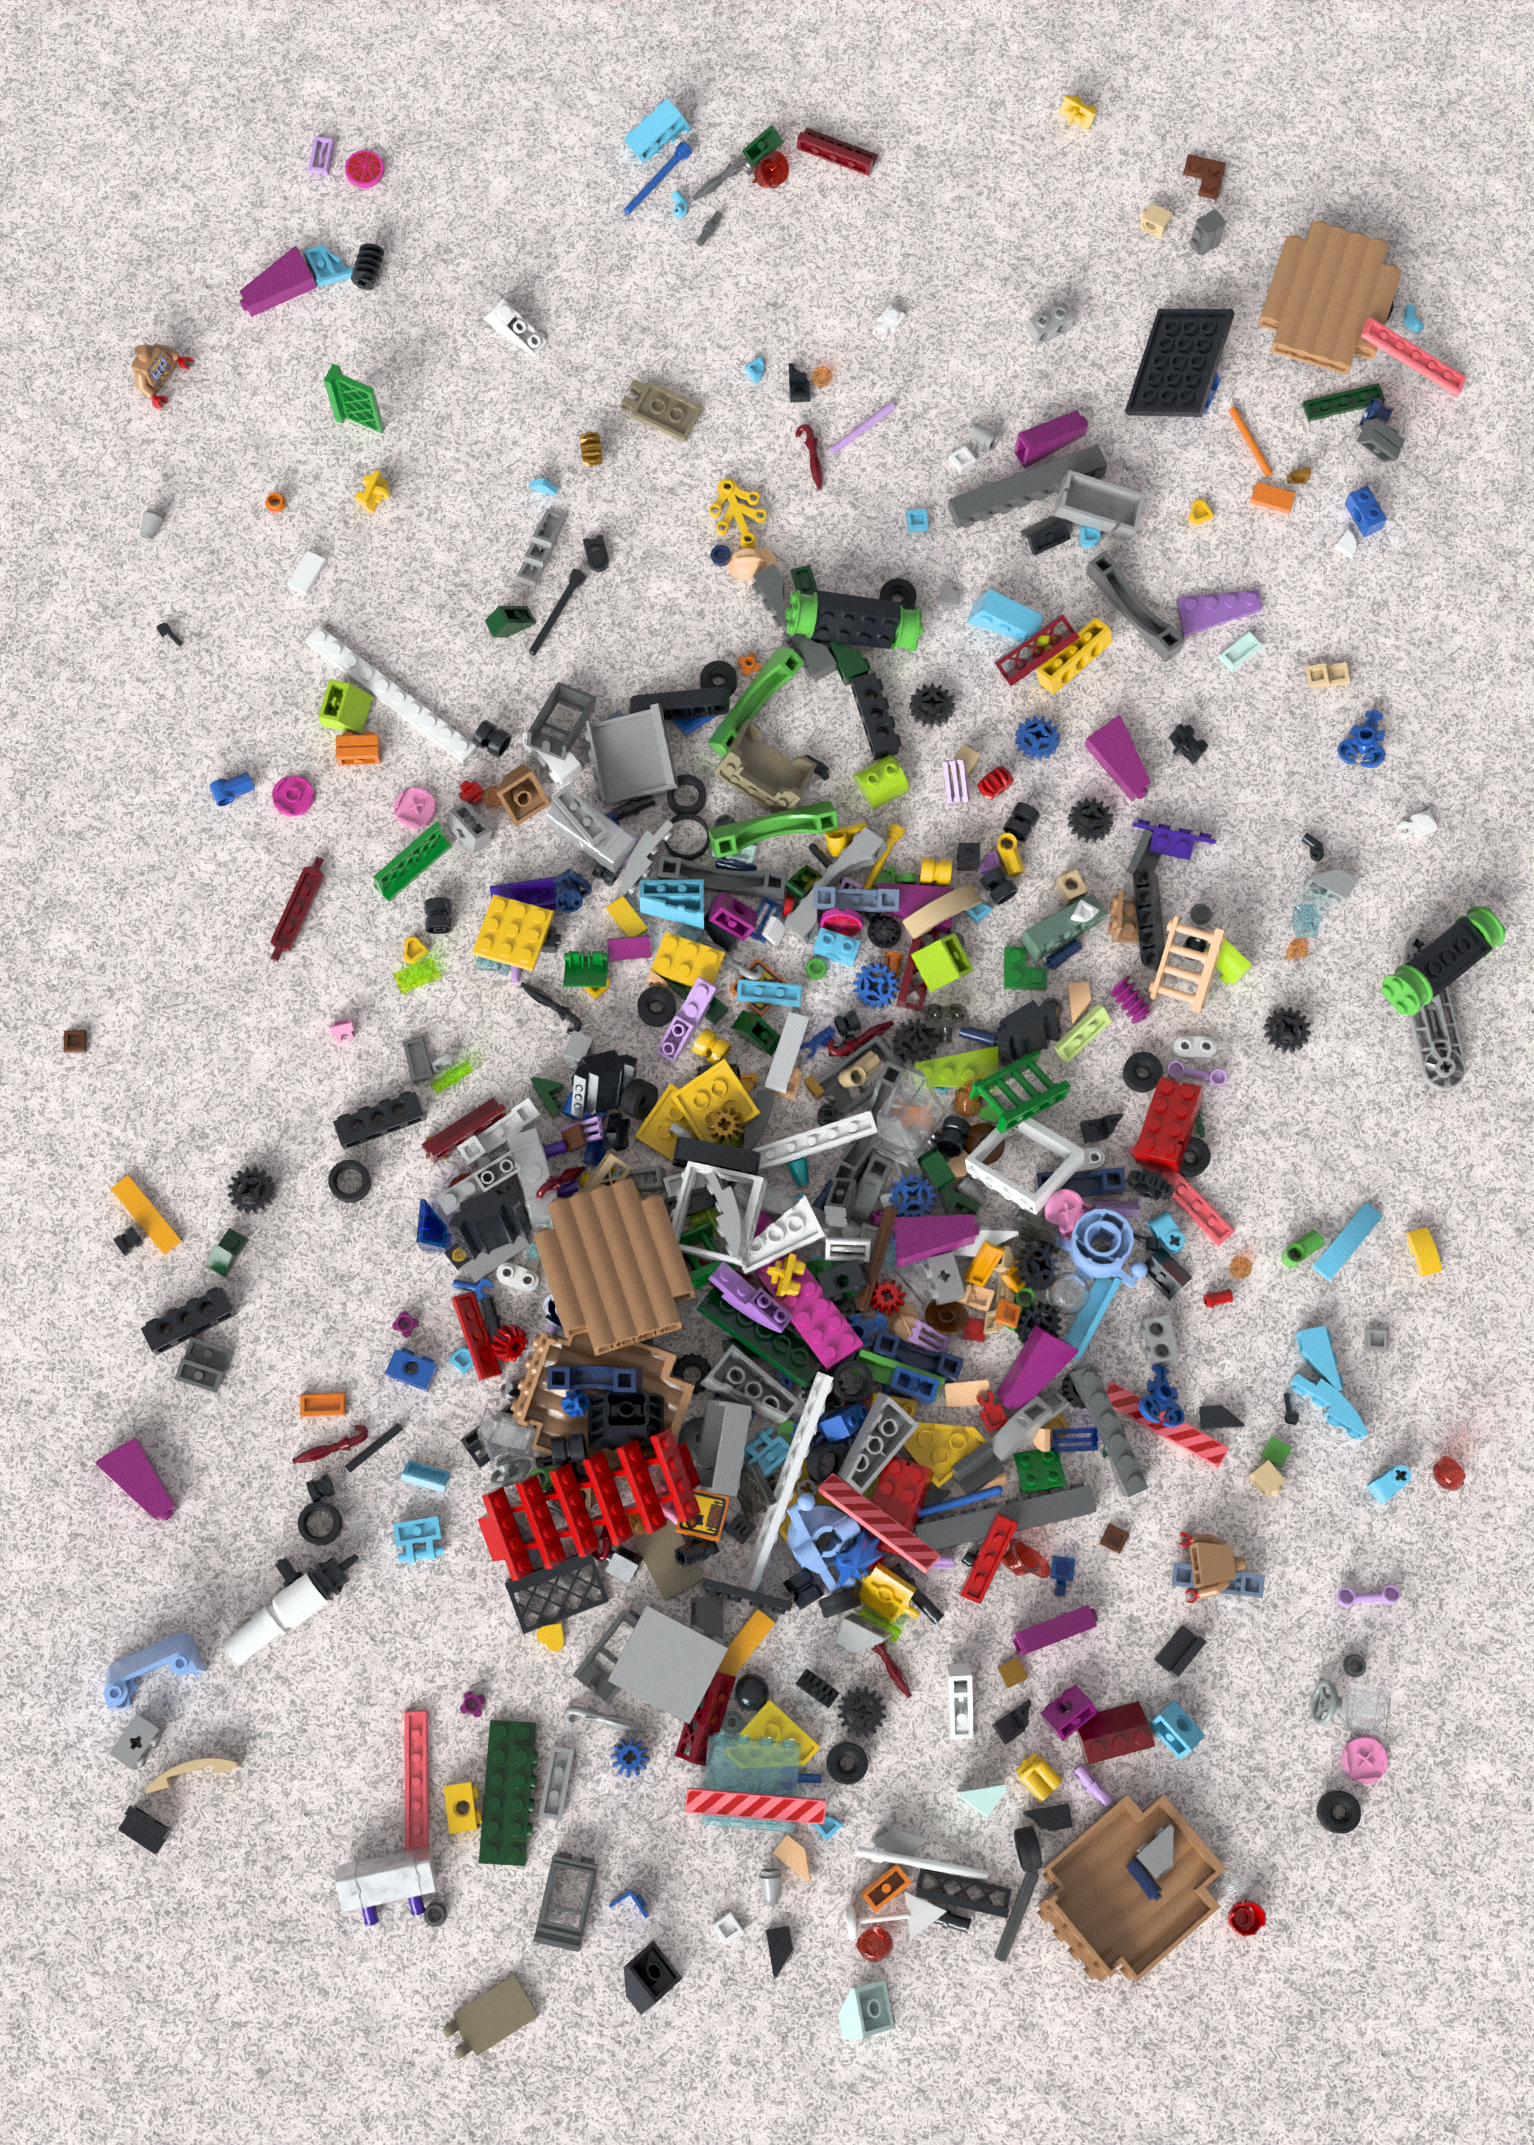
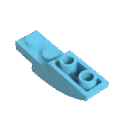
M1299 1374L1292 1377L1289 1384L1293 1386L1292 1390L1301 1396L1306 1394L1312 1398V1403L1321 1408L1325 1406L1327 1408L1323 1416L1327 1418L1326 1421L1330 1425L1344 1428L1347 1430L1346 1434L1356 1440L1367 1436V1429L1356 1410L1332 1385L1322 1378L1313 1384Z

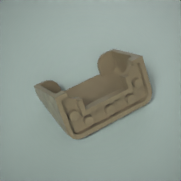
M747 718L716 769V775L722 781L773 814L790 810L802 798L817 764L804 756H798L791 761L758 739L761 735L760 727Z

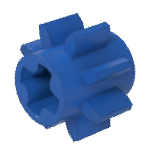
M581 1389L566 1391V1397L561 1401L563 1411L569 1413L570 1418L584 1416V1410H587L589 1407L588 1396L582 1393Z

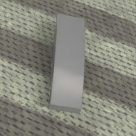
M550 509L546 510L532 536V543L516 575L517 582L536 587L562 530L566 515Z

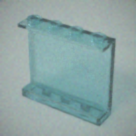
M713 1733V1736H708L704 1788L796 1796L801 1743H796L794 1739H783L781 1742L773 1741L771 1737H760L758 1740L750 1739L748 1735H737L735 1738L727 1737V1734ZM702 1814L701 1825L794 1833V1822L710 1814Z

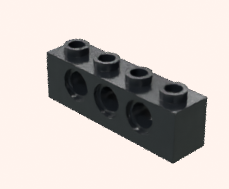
M875 672L851 678L852 693L873 759L878 760L888 755H897L901 746V740L898 734L895 735L893 729L895 728L894 718L888 714L889 703L887 697L882 695L883 684L881 679H877ZM873 695L875 699L869 700L866 696ZM878 713L882 717L874 718L872 717V714ZM885 732L887 736L880 737L878 733Z
M406 1091L401 1093L396 1099H384L374 1107L365 1106L358 1109V1112L352 1115H340L337 1117V1120L333 1121L340 1144L345 1150L425 1121L426 1118L416 1092ZM397 1108H405L402 1115L397 1116L394 1114ZM377 1115H384L382 1122H374V1118ZM357 1122L364 1123L361 1130H353V1126Z
M214 1287L208 1290L206 1295L188 1300L185 1306L179 1309L173 1308L159 1319L149 1320L141 1330L151 1351L155 1355H159L237 1315L226 1291L222 1287ZM212 1304V1311L210 1313L205 1314L204 1308L207 1305ZM187 1315H193L192 1321L184 1324V1318ZM172 1325V1331L169 1334H164V1328Z

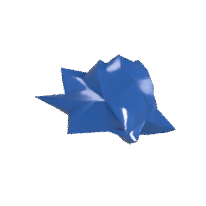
M865 1528L853 1539L854 1543H848L844 1551H841V1553L836 1551V1558L834 1559L836 1568L840 1573L839 1588L851 1576L862 1580L863 1576H869V1565L884 1556L876 1548L880 1539L877 1536L871 1539Z

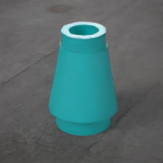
M802 1157L786 1164L797 1187L810 1183L807 1158Z

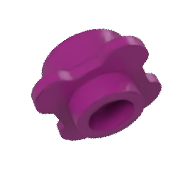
M879 1209L877 1212L872 1211L870 1221L880 1226L884 1211Z
M403 1311L397 1320L393 1322L392 1327L394 1330H399L403 1337L408 1338L411 1336L412 1330L418 1327L419 1321L409 1316L407 1311Z
M467 1691L464 1694L465 1699L463 1705L460 1706V1711L463 1714L470 1713L474 1717H480L482 1715V1705L486 1702V1698L484 1695L477 1696L471 1691Z

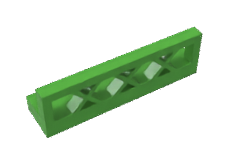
M862 1349L857 1352L855 1360L863 1362L871 1370L873 1382L888 1386L892 1370L897 1366L939 1380L933 1402L936 1401L939 1388L945 1381L944 1377ZM852 1368L850 1374L863 1378L857 1369Z

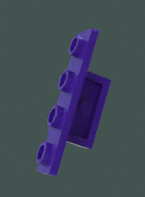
M1138 819L1137 823L1132 822L1133 827L1153 831L1149 852L1190 860L1195 840L1216 844V840L1212 839L1211 834L1200 832L1199 836L1191 835L1192 830L1179 828L1177 832L1170 830L1171 826L1159 823L1158 827L1150 826V821Z
M555 877L490 886L491 898L494 894L541 908L557 910L553 890V879Z

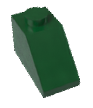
M498 606L485 620L494 638H507L536 624L528 606Z
M834 641L829 643V651L837 662V671L844 686L851 684V678L868 674L870 669L867 658L862 657L860 651Z
M743 1010L731 1027L742 1039L769 1056L774 1054L781 1038L759 1015Z

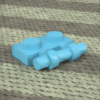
M770 1427L755 1435L756 1438L749 1444L747 1443L743 1456L744 1459L746 1457L751 1459L747 1462L746 1467L761 1482L785 1462L790 1449V1445L780 1435L774 1440L770 1438L774 1434ZM764 1445L765 1448L758 1453L756 1449Z
M439 1516L393 1524L396 1547L406 1546V1552L398 1554L399 1563L406 1561L414 1563L417 1559L428 1558L430 1560L436 1559V1556L444 1555L443 1546L434 1547L433 1543L435 1540L442 1539ZM426 1542L427 1549L414 1551L413 1544Z

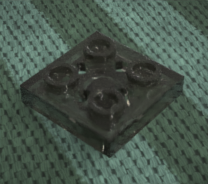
M933 1003L923 1006L926 1028H939L940 1043L952 1042V1028H969L968 1012L966 1006L954 1003L950 1004V1006H941L940 1004Z
M1019 1209L1016 1214L1019 1238L1027 1244L1039 1242L1041 1246L1047 1245V1252L1053 1251L1054 1254L1058 1255L1061 1250L1059 1225L1046 1220L1045 1209L1040 1217Z
M758 1461L742 1469L740 1474L741 1485L737 1492V1499L747 1519L755 1517L777 1503L772 1492L776 1487L777 1481L769 1484L770 1481L775 1480V1477L770 1475L766 1478Z

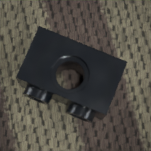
M855 1259L817 1274L825 1299L830 1298L834 1302L845 1299V1294L851 1292L854 1294L866 1291L867 1286L872 1285L863 1259ZM846 1275L849 1278V1284L843 1287L841 1280Z

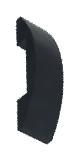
M721 1179L724 1187L727 1188L726 1179ZM706 1184L705 1187L692 1191L686 1217L716 1207L715 1202H717L715 1194L711 1195ZM676 1196L663 1200L669 1218L672 1210L676 1208Z

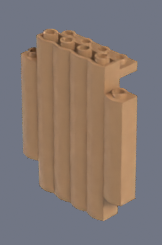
M1312 221L1306 241L1297 235L1287 236L1257 325L1276 331L1270 352L1344 375L1348 374L1354 355L1373 361L1378 347L1362 338L1361 333L1366 320L1370 317L1385 326L1402 270L1396 265L1383 264L1389 244L1380 238H1368L1360 232L1351 233L1343 227H1331L1324 221Z
M620 1178L612 1185L606 1186L601 1184L594 1187L590 1192L578 1191L567 1199L562 1197L555 1198L547 1205L553 1229L542 1228L533 1236L565 1338L588 1332L596 1356L682 1328L675 1304L695 1298V1291L662 1195H649L640 1202L633 1179Z
M544 1330L541 1332V1335L536 1334L532 1347L536 1348L534 1355H529L525 1368L528 1369L526 1377H521L518 1385L521 1393L519 1398H514L510 1409L514 1411L512 1418L519 1420L518 1424L526 1427L528 1424L537 1426V1429L532 1428L529 1436V1441H532L530 1448L552 1455L551 1437L564 1435L567 1439L570 1437V1434L583 1433L586 1442L587 1458L597 1452L604 1451L610 1469L622 1465L617 1450L611 1451L603 1448L596 1451L588 1447V1409L584 1410V1416L572 1418L569 1417V1413L563 1411L561 1401L566 1397L565 1392L570 1390L547 1389L548 1366L553 1364L643 1366L642 1389H646V1393H656L664 1397V1429L671 1428L676 1441L696 1384L671 1375L678 1353L640 1341L595 1356L588 1332L568 1337V1339ZM581 1389L582 1393L586 1394L588 1398L595 1394H606V1389ZM649 1447L641 1450L643 1457L655 1454V1450ZM660 1464L650 1465L661 1469ZM626 1476L616 1477L628 1482Z
M1125 1794L1042 1867L1045 1871L1043 1874L1045 1880L1051 1886L1055 1884L1057 1887L1036 1905L1040 1909L1037 1911V1914L1045 1923L1049 1921L1055 1929L1052 1932L1060 1942L1064 1940L1070 1946L1067 1951L1075 1961L1080 1959L1086 1967L1083 1970L1091 1980L1096 1978L1101 1982L1107 1976L1111 1978L1118 1972L1116 1968L1121 1964L1122 1967L1119 1970L1129 1981L1132 1978L1138 1982L1221 1907L1206 1887L1226 1868L1164 1794L1159 1795L1143 1811L1139 1809L1128 1794ZM1171 1824L1175 1831L1174 1866L1162 1878L1156 1881L1163 1889L1160 1893L1162 1897L1158 1901L1155 1899L1149 1900L1139 1883L1128 1872L1129 1870L1126 1866L1137 1858L1136 1856L1139 1854L1137 1850L1145 1842L1150 1844L1156 1838L1154 1834L1162 1826L1167 1828Z

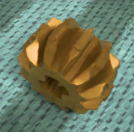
M598 432L581 434L579 438L584 466L593 467L602 464V450Z
M722 1106L721 1114L714 1110L713 1113L716 1118H708L709 1121L713 1122V1125L707 1126L708 1130H714L711 1137L716 1138L718 1136V1142L720 1143L725 1139L730 1144L732 1141L731 1136L735 1140L739 1139V1136L736 1134L737 1131L744 1133V1130L739 1128V1126L744 1125L745 1121L738 1120L742 1114L740 1112L735 1113V1108L730 1107L727 1112L726 1107ZM725 1120L731 1123L730 1127L727 1126L728 1130L722 1127V1123L725 1124Z

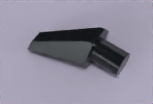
M804 755V757L817 764L814 773L820 775L823 781L828 780L830 777L827 772L829 767L810 755Z

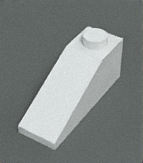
M946 1664L950 1739L973 1738V1694L970 1664Z

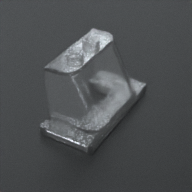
M909 1066L877 1114L879 1137L873 1145V1150L912 1168L953 1106L954 1098L933 1089L922 1071Z

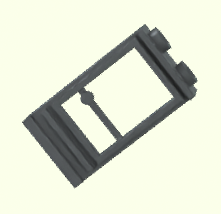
M558 682L528 730L526 746L565 761L586 721H588L595 710L596 696ZM558 703L582 712L572 731H566L546 723ZM546 726L565 734L567 739L562 741L542 733L541 730Z
M878 1035L817 1080L824 1090V1097L830 1104L837 1107L842 1119L873 1096L876 1087L875 1084L866 1091L861 1085L857 1086L862 1095L853 1100L836 1079L843 1069L849 1068L867 1051L872 1050L875 1051L884 1064L886 1061H889L904 1068L902 1059L898 1055L894 1056L890 1051L889 1043L884 1038L880 1039Z
M623 1609L573 1674L575 1678L609 1705L622 1688L607 1681L608 1675L593 1664L592 1661L600 1652L616 1664L617 1661L603 1651L602 1648L623 1621L633 1629L635 1628L640 1615L632 1609L628 1612Z
M559 1851L558 1855H552L533 1942L575 1952L580 1951L599 1868L598 1864H594L595 1859L582 1856L581 1861L572 1859V1854ZM556 1866L590 1874L582 1911L558 1906L556 1903H548ZM547 1907H550L551 1910L558 1909L581 1914L579 1927L544 1920Z

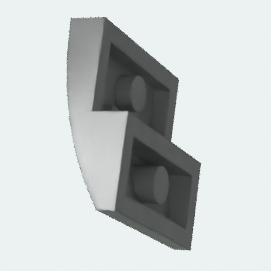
M191 1337L185 1356L181 1358L175 1380L217 1393L235 1350Z

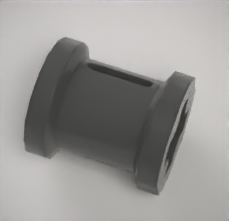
M805 1479L798 1484L796 1489L797 1497L804 1494V1491L800 1490V1488H805L806 1485H809L810 1490L813 1491V1493L809 1494L815 1497L817 1487L812 1480Z

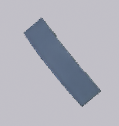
M814 886L813 908L824 910L839 908V911H845V908L856 912L899 911V889L861 890Z
M1174 1562L1171 1585L1198 1590L1199 1588H1194L1192 1565ZM1236 1572V1578L1230 1580L1229 1587L1220 1594L1263 1598L1265 1575Z

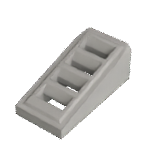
M660 1165L630 1170L626 1178L631 1176L639 1193L666 1190L663 1178H666V1171ZM654 1174L657 1175V1183H655ZM645 1175H649V1184H646ZM636 1176H640V1186H637Z

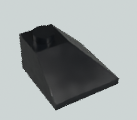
M654 1940L624 1966L626 1997L640 2015L656 2004L683 1979Z

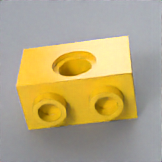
M473 1782L443 1786L449 1834L479 1829V1824H482L481 1809L477 1810L476 1800H479L478 1786H474ZM462 1800L467 1801L470 1806L466 1814H461L458 1811V1804Z

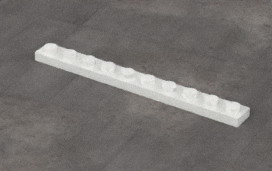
M319 625L306 638L305 641L309 646L464 764L476 751L477 747Z
M870 1110L751 1150L761 1153L759 1172L878 1133ZM682 1172L663 1178L669 1198L676 1196L678 1188H681L683 1179H681ZM697 1173L693 1190L705 1187V1184L709 1182L706 1175Z
M820 1372L816 1374L740 1583L742 1587L756 1592L762 1583L764 1568L770 1561L772 1546L778 1539L780 1524L786 1517L788 1502L793 1498L794 1485L801 1476V1466L804 1458L809 1454V1444L817 1432V1422L825 1410V1400L827 1394L832 1390L834 1377Z

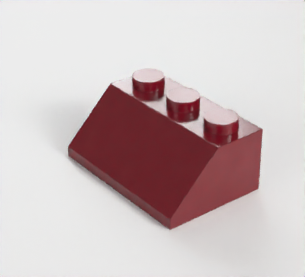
M1139 1701L1100 1711L1076 1730L1086 1765L1155 1747L1148 1720Z

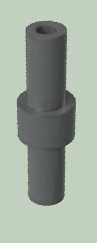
M716 211L711 220L706 222L702 228L703 232L696 241L698 246L702 247L708 237L713 235L716 225L723 216L721 212Z

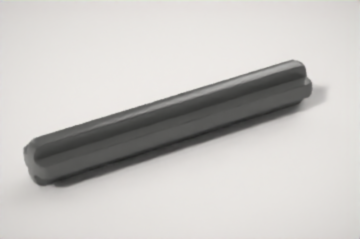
M1027 1871L996 1949L994 1958L1001 1962L1007 1961L1039 1875L1033 1871Z

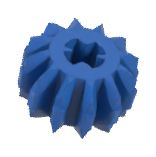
M633 1737L629 1738L628 1746L625 1740L621 1739L620 1742L623 1748L621 1749L617 1745L613 1747L619 1754L610 1755V1758H618V1761L613 1763L612 1767L622 1766L618 1770L619 1775L627 1769V1778L631 1777V1769L634 1770L636 1776H639L640 1772L637 1767L640 1766L643 1770L647 1768L641 1761L650 1760L648 1756L642 1757V1753L647 1752L648 1748L638 1749L642 1745L641 1740L637 1742L636 1746H633ZM630 1750L634 1751L633 1755L636 1754V1760H632L631 1764H627V1760L624 1761V1755H627Z

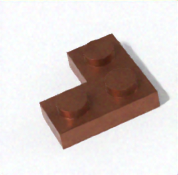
M1188 154L1183 175L1202 179L1198 196L1217 200L1226 163Z

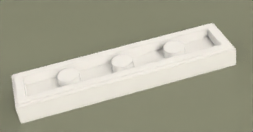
M792 1012L788 1013L765 1088L786 1093L808 1026L809 1017Z

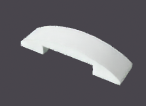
M529 1097L512 1108V1112L477 1136H472L457 1147L469 1165L477 1162V1158L489 1155L506 1144L507 1136L523 1132L541 1116Z

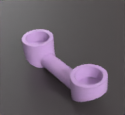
M1179 1061L1170 1062L1167 1066V1074L1171 1078L1186 1076L1208 1080L1213 1086H1222L1227 1081V1074L1222 1069L1206 1072L1185 1068Z
M1392 1584L1385 1586L1382 1592L1355 1594L1351 1588L1343 1587L1338 1591L1336 1599L1345 1608H1349L1353 1603L1382 1602L1385 1605H1393L1400 1599L1401 1592L1397 1586Z

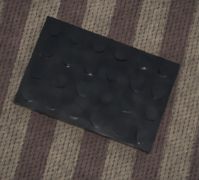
M1158 309L1125 409L1126 414L1131 416L1202 417L1235 315L1233 309Z

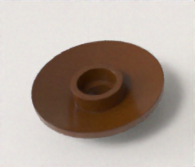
M978 1123L971 1126L964 1151L970 1155L980 1145V1140L985 1139L996 1127L987 1123ZM1004 1139L982 1161L983 1164L990 1165L1000 1159L1005 1148Z
M933 1301L925 1310L927 1324L940 1333H957L968 1324V1312L957 1301L936 1305V1301Z

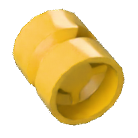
M922 857L920 884L932 885L933 882H936L937 886L949 887L952 860L940 859L936 862L934 858Z
M705 1028L694 1043L692 1051L700 1057L706 1056L708 1062L716 1065L726 1058L732 1044L723 1038L717 1039V1034Z

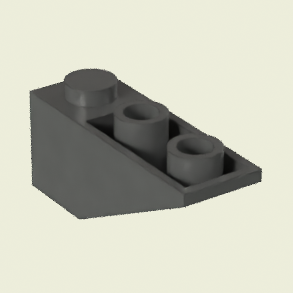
M873 1154L857 1189V1201L850 1220L861 1225L867 1223L890 1174L893 1162Z

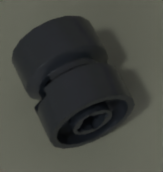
M484 720L474 734L473 744L482 749L487 748L490 754L500 758L508 748L512 734L503 729L497 730L495 724Z
M1018 802L1011 812L1012 817H1008L1004 824L1003 831L1013 834L1017 841L1025 842L1032 832L1031 827H1035L1041 815L1029 804Z
M1001 865L993 868L980 879V883L986 891H990V897L997 906L1011 899L1019 891L1014 882L1008 880L1009 875Z
M434 897L425 900L424 911L425 915L428 916L425 918L426 932L431 934L452 932L453 918L449 916L452 914L451 899Z
M958 1116L946 1117L941 1128L942 1132L939 1133L936 1142L937 1150L949 1157L960 1156L966 1144L971 1128L970 1124Z
M583 1433L570 1434V1437L567 1439L564 1435L551 1437V1451L555 1467L569 1463V1461H572L574 1464L583 1463V1460L587 1458L586 1442Z
M804 1568L783 1582L789 1594L795 1595L793 1600L799 1610L804 1609L824 1595L819 1585L813 1584L814 1577L808 1568Z

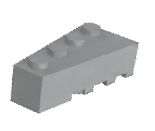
M733 1344L723 1353L699 1383L738 1404L752 1406V1411L778 1424L785 1422L801 1403V1401Z
M879 1392L837 1476L857 1492L863 1494L917 1429L919 1424L888 1395Z

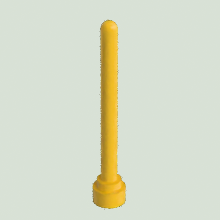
M894 823L890 824L887 830L888 839L886 841L888 849L874 864L863 890L872 889L895 842H898L904 836L906 831L901 826Z

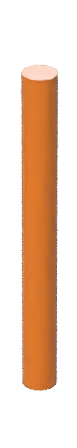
M1235 406L1230 408V415L1266 477L1271 476L1273 472Z

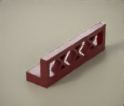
M806 128L804 133L800 132L797 138L798 150L867 176L870 175L878 158L876 153Z
M1061 614L994 663L1008 684L1012 686L1080 637L1071 627L1065 616ZM1062 621L1068 630L1062 634H1054L1055 626ZM1041 635L1049 636L1048 644L1043 647L1036 646L1037 640ZM1024 647L1032 648L1031 655L1027 659L1019 658L1020 651ZM1007 659L1015 660L1014 667L1006 673L1001 664Z
M932 929L925 934L934 935V942L939 940L941 931ZM922 935L912 939L896 1005L920 1012L927 985L925 982L918 986L914 984L912 976L918 973L919 970H914L915 962L911 954L919 951L920 945L922 948L926 947L921 940ZM916 991L920 998L919 1005L907 1003V996Z
M493 1097L422 1143L421 1146L431 1161L436 1163L456 1150L466 1140L474 1135H479L505 1117L506 1108L503 1104L499 1105Z
M716 1671L711 1685L704 1695V1708L700 1710V1707H698L690 1724L684 1723L675 1756L692 1764L709 1767L736 1676ZM697 1719L698 1728L693 1732V1721ZM688 1742L691 1744L689 1755L684 1753Z

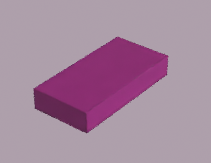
M649 935L607 939L609 961L651 957Z

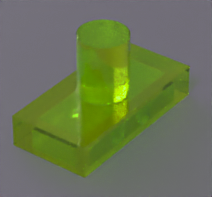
M433 958L413 964L393 974L402 995L441 978Z
M714 1208L689 1217L693 1228L699 1224L711 1221L715 1236L720 1235L716 1228L719 1224Z

